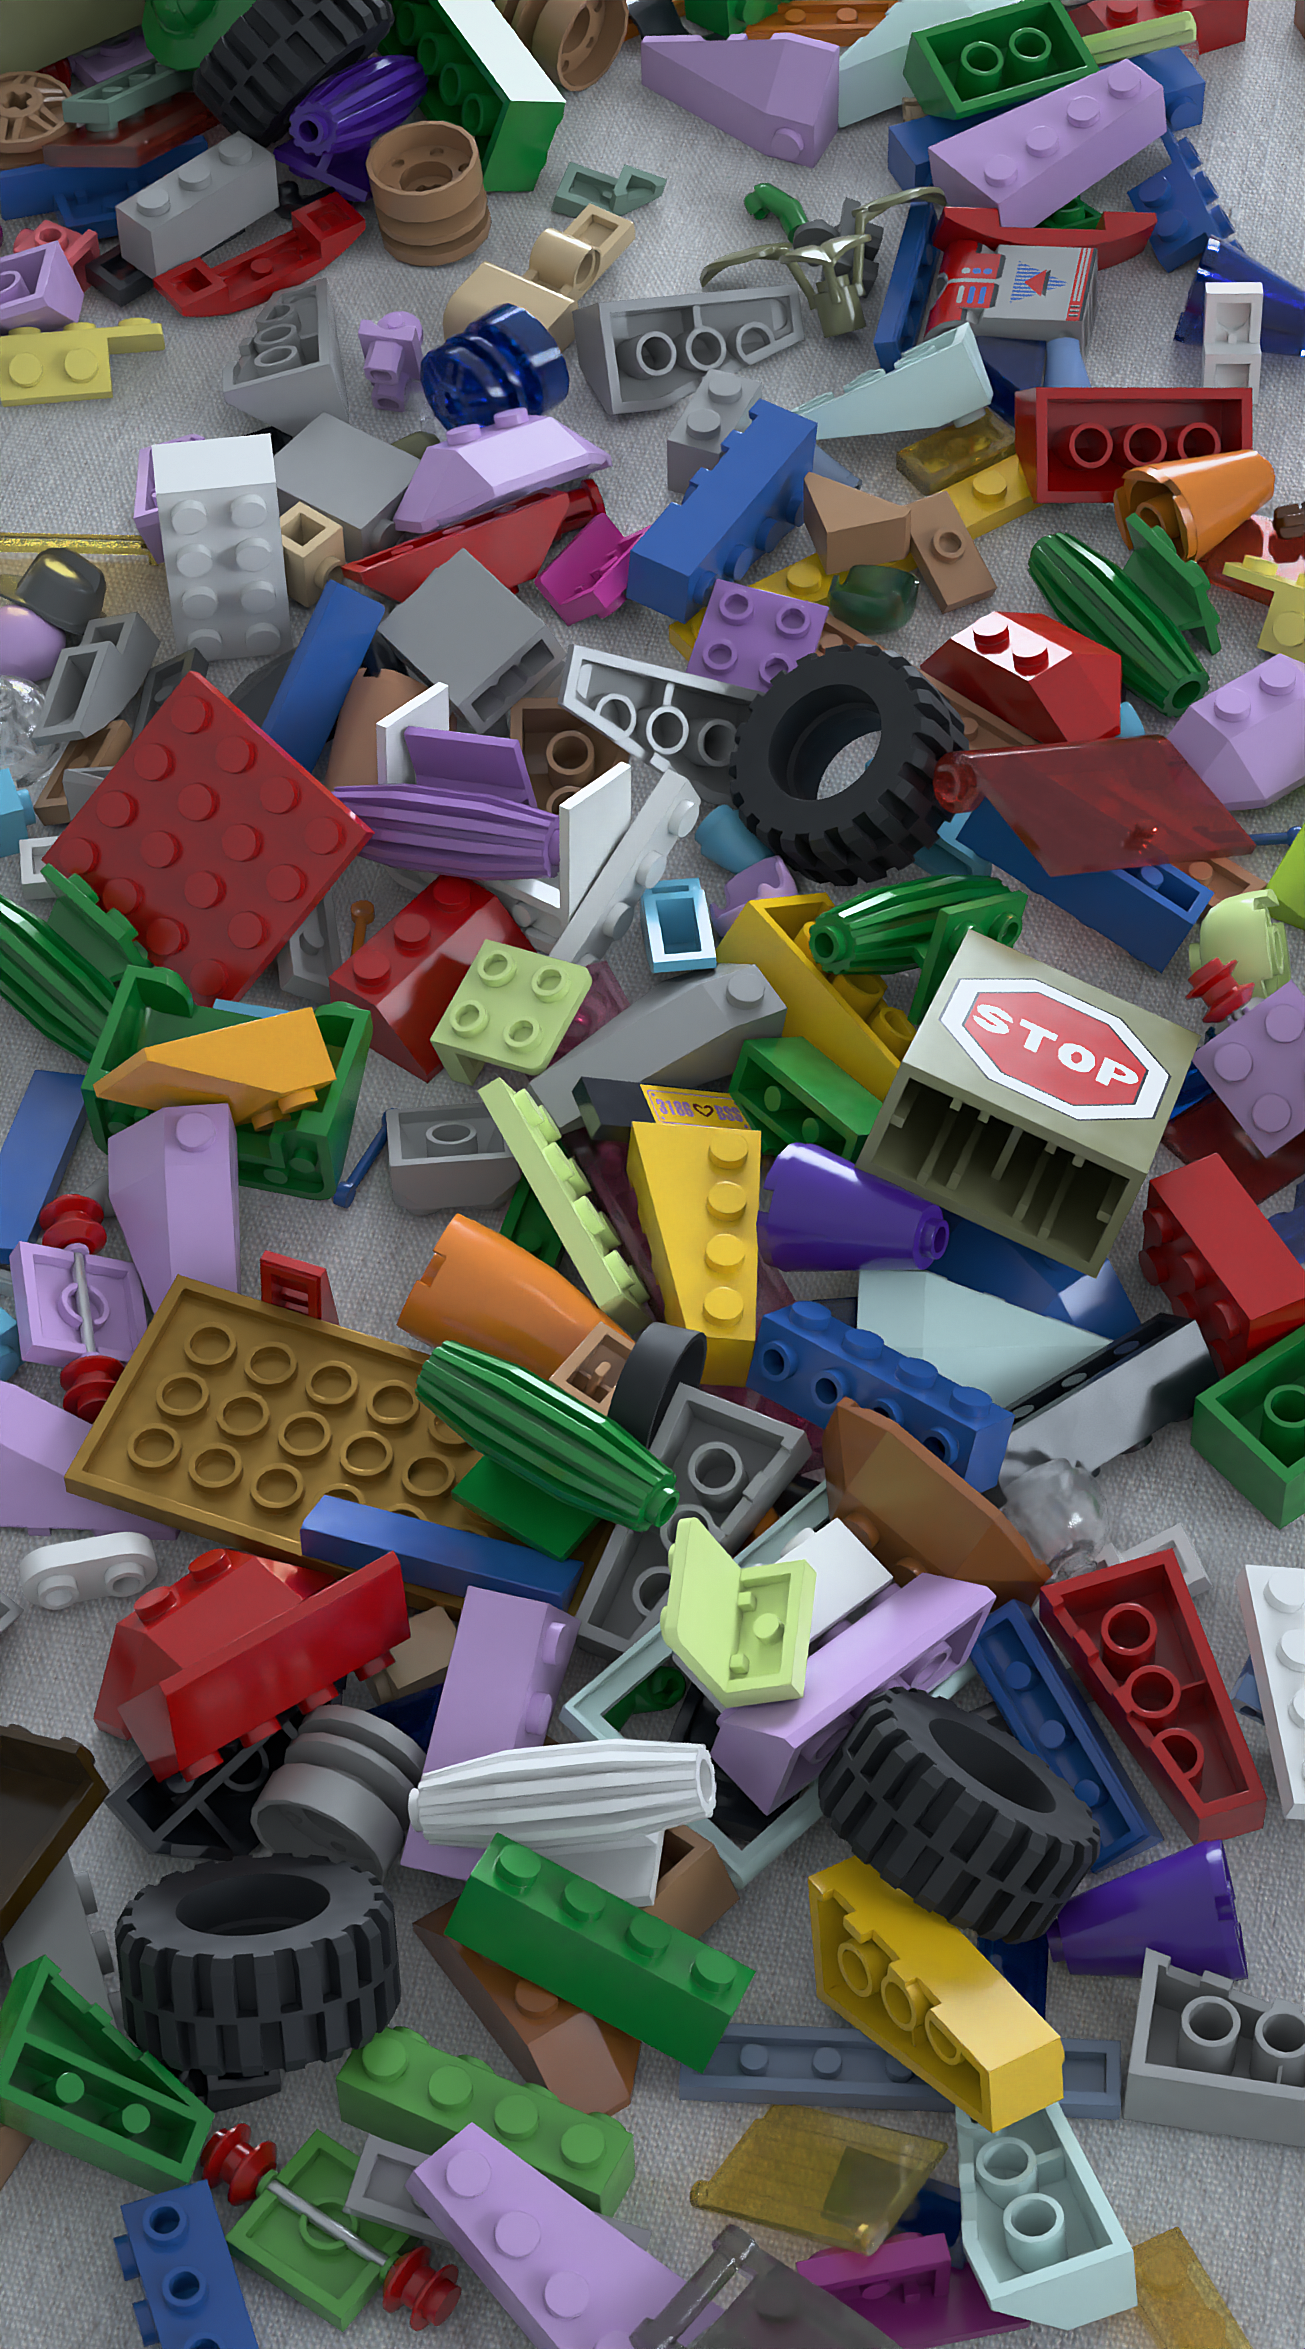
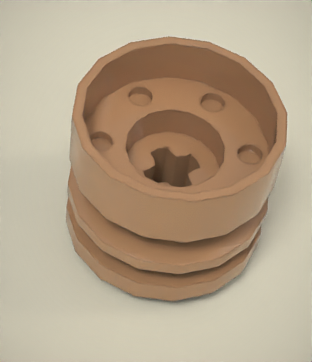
M496 0L494 4L550 81L568 91H582L594 85L614 62L620 52L627 32L629 11L626 0Z
M31 71L7 72L0 75V171L81 157L80 143L77 138V123L64 122L62 100L72 96L64 83L50 75Z
M445 121L415 122L400 126L383 135L370 149L366 161V169L376 205L375 211L384 249L396 260L414 266H439L452 263L475 252L488 238L492 221L483 185L484 178L479 152L474 137L465 129Z

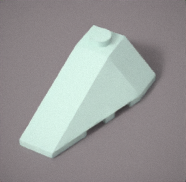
M967 322L901 353L902 358L894 363L895 370L886 374L883 368L877 370L870 369L843 387L845 394L835 398L833 392H827L790 411L818 423L816 440L935 428L953 421L955 428H959L980 419L986 414L984 406L991 404L993 391L973 331Z
M927 1270L859 1271L857 1329L868 1330L879 1335L884 1340V1345L907 1357L919 1358L930 1362L937 1368L940 1375L961 1386L973 1387L986 1392L992 1398V1402L1002 1408H1005L1114 1341L1050 1316L1044 1317L1005 1302L1004 1299L986 1292L983 1294L948 1281L946 1277Z

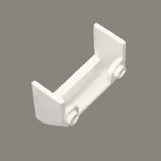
M438 682L376 723L378 784L407 783L416 785V773L404 732L408 726L449 731V689L447 685ZM620 762L559 805L560 862L557 877L492 881L470 879L498 897L533 947L550 954L631 826V766ZM384 865L388 874L397 883L417 893H421L440 875L397 869Z

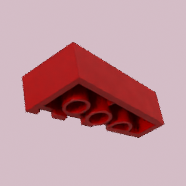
M1173 1548L1040 1587V1622L1193 1845L1205 1840L1221 1839L1223 1841L1262 1829L1268 1798Z

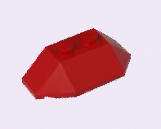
M544 487L518 499L371 556L340 566L343 576L397 604H401L422 585L435 568H439L448 562L459 550L464 548L515 595L520 591L519 584L536 578L570 505L567 492Z
M994 611L987 616L979 618L973 625L948 639L920 665V670L1011 726L1076 762L1121 734V655L1044 614Z
M217 1548L200 1555L189 1565L188 1570L190 1573L170 1587L162 1586L145 1593L134 1603L133 1608L135 1611L116 1624L93 1716L98 1729L123 1740H130L133 1736L117 1707L335 1584L338 1580L325 1572L228 1548Z

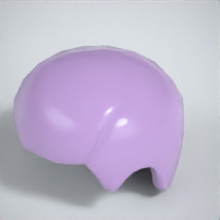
M8 604L1 607L0 679L11 678L18 682L22 688H27L33 681L36 682L51 677L61 649L66 648V633L64 630L19 604Z
M781 856L765 858L729 879L724 886L726 907L720 909L715 903L709 906L713 926L717 933L724 938L748 901L799 895L796 883Z

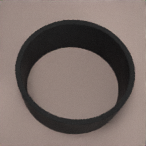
M654 1322L641 1334L623 1367L611 1399L607 1417L616 1421L648 1450H650L679 1382L696 1389L699 1388L707 1353L705 1333Z

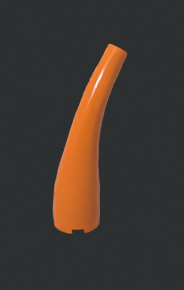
M458 1212L450 1221L434 1247L433 1252L435 1254L420 1281L416 1280L396 1324L398 1328L408 1332L411 1337L434 1349L436 1347L439 1348L442 1342L446 1340H453L520 1365L547 1381L600 1321L636 1344L611 1317L557 1270L507 1237ZM773 1506L732 1559L780 1519Z

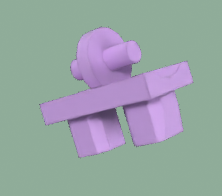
M405 311L389 313L380 319L377 325L372 320L361 319L358 336L365 359L363 369L366 378L374 386L371 399L373 406L377 409L406 412L411 391L425 393L428 374L421 350L424 333L419 319L411 313Z

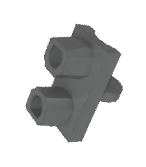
M846 197L842 205L840 223L834 227L822 219H815L800 225L794 234L793 249L809 245L820 246L825 241L833 238L855 235L856 217H852L851 211L861 207V202ZM869 222L865 227V234H870L872 241L864 245L863 285L866 295L860 296L865 299L868 297L878 276L879 263L873 261L880 249L884 231L883 227ZM854 248L844 253L833 267L836 277L848 274L850 285L853 279ZM807 263L808 265H810V266H812V267H818V266H820V265H818V264ZM823 268L820 281L826 280Z

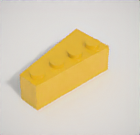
M821 892L748 901L716 948V961L718 963L756 964L787 1007L781 1036H803L883 1103L917 1031L912 1023L907 1020L908 1017L904 1011L888 1007L883 995L888 986L880 975H834V973L823 971L822 966L814 961L811 949H809L808 941H810L811 937L809 931L810 927L816 923L815 919L819 915L836 907L828 894Z
M632 1121L626 1171L631 1188L634 1187L637 1197L638 1216L642 1232L646 1233L655 1282L656 1285L660 1286L665 1304L664 1316L666 1323L705 1333L707 1353L700 1384L746 1387L756 1333L758 1263L756 1221L760 1194L761 1131Z
M856 1855L807 1877L816 1995L818 1999L992 2134L1064 2098L1062 2064L1065 2059V2053L1061 2037L956 1926L948 1923L945 1917L933 1910L929 1912L914 1903V1899L901 1889H894L880 1878L881 1874L870 1864H864Z

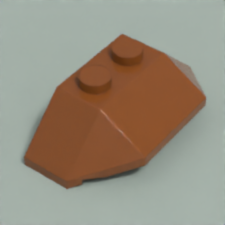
M845 1396L836 1405L821 1437L830 1522L838 1517L893 1576V1580L901 1588L924 1572L987 1586L996 1595L989 1613H993L1012 1599L1025 1603L1033 1609L1040 1598V1587L1048 1585L1054 1573L1044 1561L1038 1558L1035 1559L1028 1542L1007 1517L898 1423L871 1409L861 1408L856 1401Z
M461 1895L412 1923L415 1934L526 2083H534L548 2089L558 2097L561 2103L586 2114L601 2112L612 2116L631 2104L642 2041L444 1935L443 1933Z

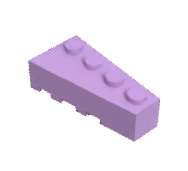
M473 2122L413 2170L404 2185L537 2349H684L726 2312Z

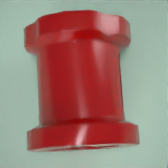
M593 479L581 480L579 487L564 491L568 494L570 505L552 543L560 541L564 533L584 528L593 517L601 513L606 514L603 498Z

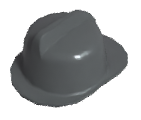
M54 547L38 553L23 576L0 574L1 597L32 610L41 618L66 631L84 635L89 620L107 617L102 611L107 588L104 574L98 567L69 548Z

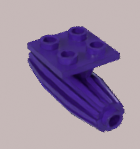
M403 54L371 57L365 58L323 79L294 108L295 110L289 119L291 121L289 132L290 135L293 134L294 138L274 148L275 160L288 165V170L300 178L308 180L317 179L334 187V191H337L346 200L366 202L373 198L366 169L371 142L400 126L421 103L427 94L428 88L426 83L429 81L428 75H425L423 71L424 66L421 62L417 63L414 60L415 58L410 55L403 56Z

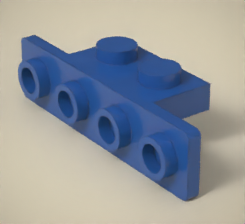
M1166 125L1167 132L1160 136L1172 164L1127 192L1136 212L1156 213L1157 223L1149 241L1158 261L1167 273H1170L1212 246L1223 269L1234 283H1250L1245 271L1253 267L1252 263L1237 239L1230 242L1228 238L1236 232L1223 208L1219 204L1215 207L1212 205V202L1218 199L1219 195L1203 170L1198 173L1196 171V168L1203 164L1199 154L1187 137L1178 141Z
M203 135L0 171L1 217L3 220L8 221L55 212L61 226L80 234H84L90 229L97 232L98 239L118 236L115 206L208 150V143Z

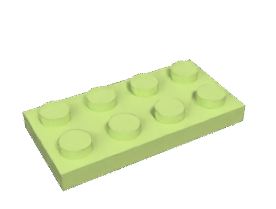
M500 1077L477 1090L598 1307L631 1335L653 1323L654 1321L643 1304L652 1298L647 1285L633 1265L627 1266L620 1254L613 1250L622 1244L607 1216L602 1211L597 1213L589 1199L584 1196L592 1191L591 1187L574 1159L570 1158L567 1160L560 1147L555 1143L562 1136L544 1106L540 1105L538 1107L525 1088L516 1093Z

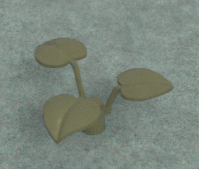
M927 186L904 190L873 200L851 211L852 217H856L855 235L833 238L825 241L820 246L809 245L789 251V249H793L791 242L772 243L726 254L703 268L699 278L701 287L704 288L714 276L729 266L755 259L780 261V264L787 265L805 294L810 310L817 309L824 338L867 327L859 298L866 295L863 285L864 245L872 241L871 235L865 234L867 223L890 207L899 204L931 202L946 207L945 193L939 187ZM854 248L853 279L850 285L848 274L836 277L833 267L844 253ZM797 262L822 265L826 280L816 283L818 294L812 288Z

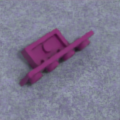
M909 2232L895 2235L879 2246L854 2251L843 2247L820 2250L811 2255L808 2260L795 2262L794 2297L729 2309L723 2314V2327L729 2349H926L1026 2329L1031 2325L1030 2320L991 2310L969 2262L951 2265V2257L944 2233L923 2236L919 2233Z

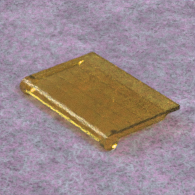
M0 532V552L40 553L48 548L66 547L76 551L78 554L148 555L149 565L159 566L141 535Z
M772 2104L763 2118H756L712 2178L709 2181L701 2179L693 2184L690 2191V2203L695 2209L870 2256L879 2248L950 2147L947 2142L796 2104Z

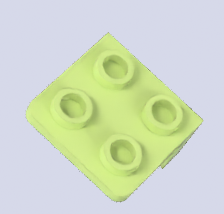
M485 939L430 1038V1042L450 1079L473 1086L485 1062L529 1075H539L544 1072L592 985V977L584 966Z
M696 1517L680 1519L677 1525L675 1543L671 1545L668 1553V1565L671 1574L667 1606L663 1607L660 1615V1629L666 1645L678 1655L696 1675L697 1679L708 1688L725 1708L803 1698L817 1576L815 1570L805 1559L740 1568Z

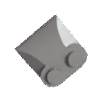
M484 1102L386 1110L392 1199L397 1205L406 1208L409 1213L415 1215H430L439 1212L443 1208L471 1206L478 1210H495L503 1207L508 1200L513 1198L520 1180L519 1164Z

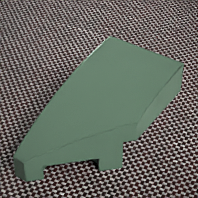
M570 161L555 194L551 211L576 218L590 203L613 214L622 216L661 197L667 179L624 164L617 179Z

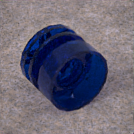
M510 303L495 305L469 323L463 333L453 334L444 344L437 345L430 350L422 359L420 365V380L425 398L435 417L447 431L471 424H478L480 429L495 424L493 417L495 414L515 408H526L528 415L545 416L559 406L568 396L570 378L566 362L555 339L538 319L525 309Z

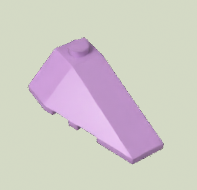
M774 33L770 39L748 40L746 34H731L727 40L706 41L700 35L645 36L641 41L642 85L766 156L814 169L838 131V45L793 33Z
M58 240L0 258V336H7L10 330L19 327L39 328L41 333L63 331L64 326L78 322L84 293Z
M228 1103L163 1107L108 1138L109 1199L154 1315L177 1274L241 1294L237 1133Z
M0 1380V1527L27 1528L29 1536H51L52 1529L91 1530L95 1537L118 1532H136L147 1536L150 1540H176L181 1532L179 1529L66 1492L64 1476L93 1425L16 1385Z

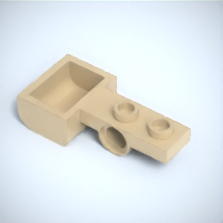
M589 203L563 232L554 228H547L539 235L530 254L529 269L522 277L488 261L482 262L453 293L447 303L442 323L445 343L535 383L574 341L575 330L572 311L579 309V299L636 239L634 222Z

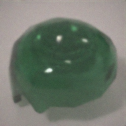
M856 565L850 568L848 576L842 585L839 583V575L833 576L827 596L830 613L835 618L865 636L891 634L899 631L911 620L916 608L920 583L914 574L901 569L875 565Z

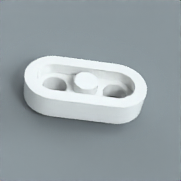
M118 1532L41 1547L24 1557L19 1565L24 1597L35 1605L51 1610L63 1609L76 1602L112 1595L127 1597L137 1594L155 1578L158 1571L152 1541L147 1536L136 1532Z

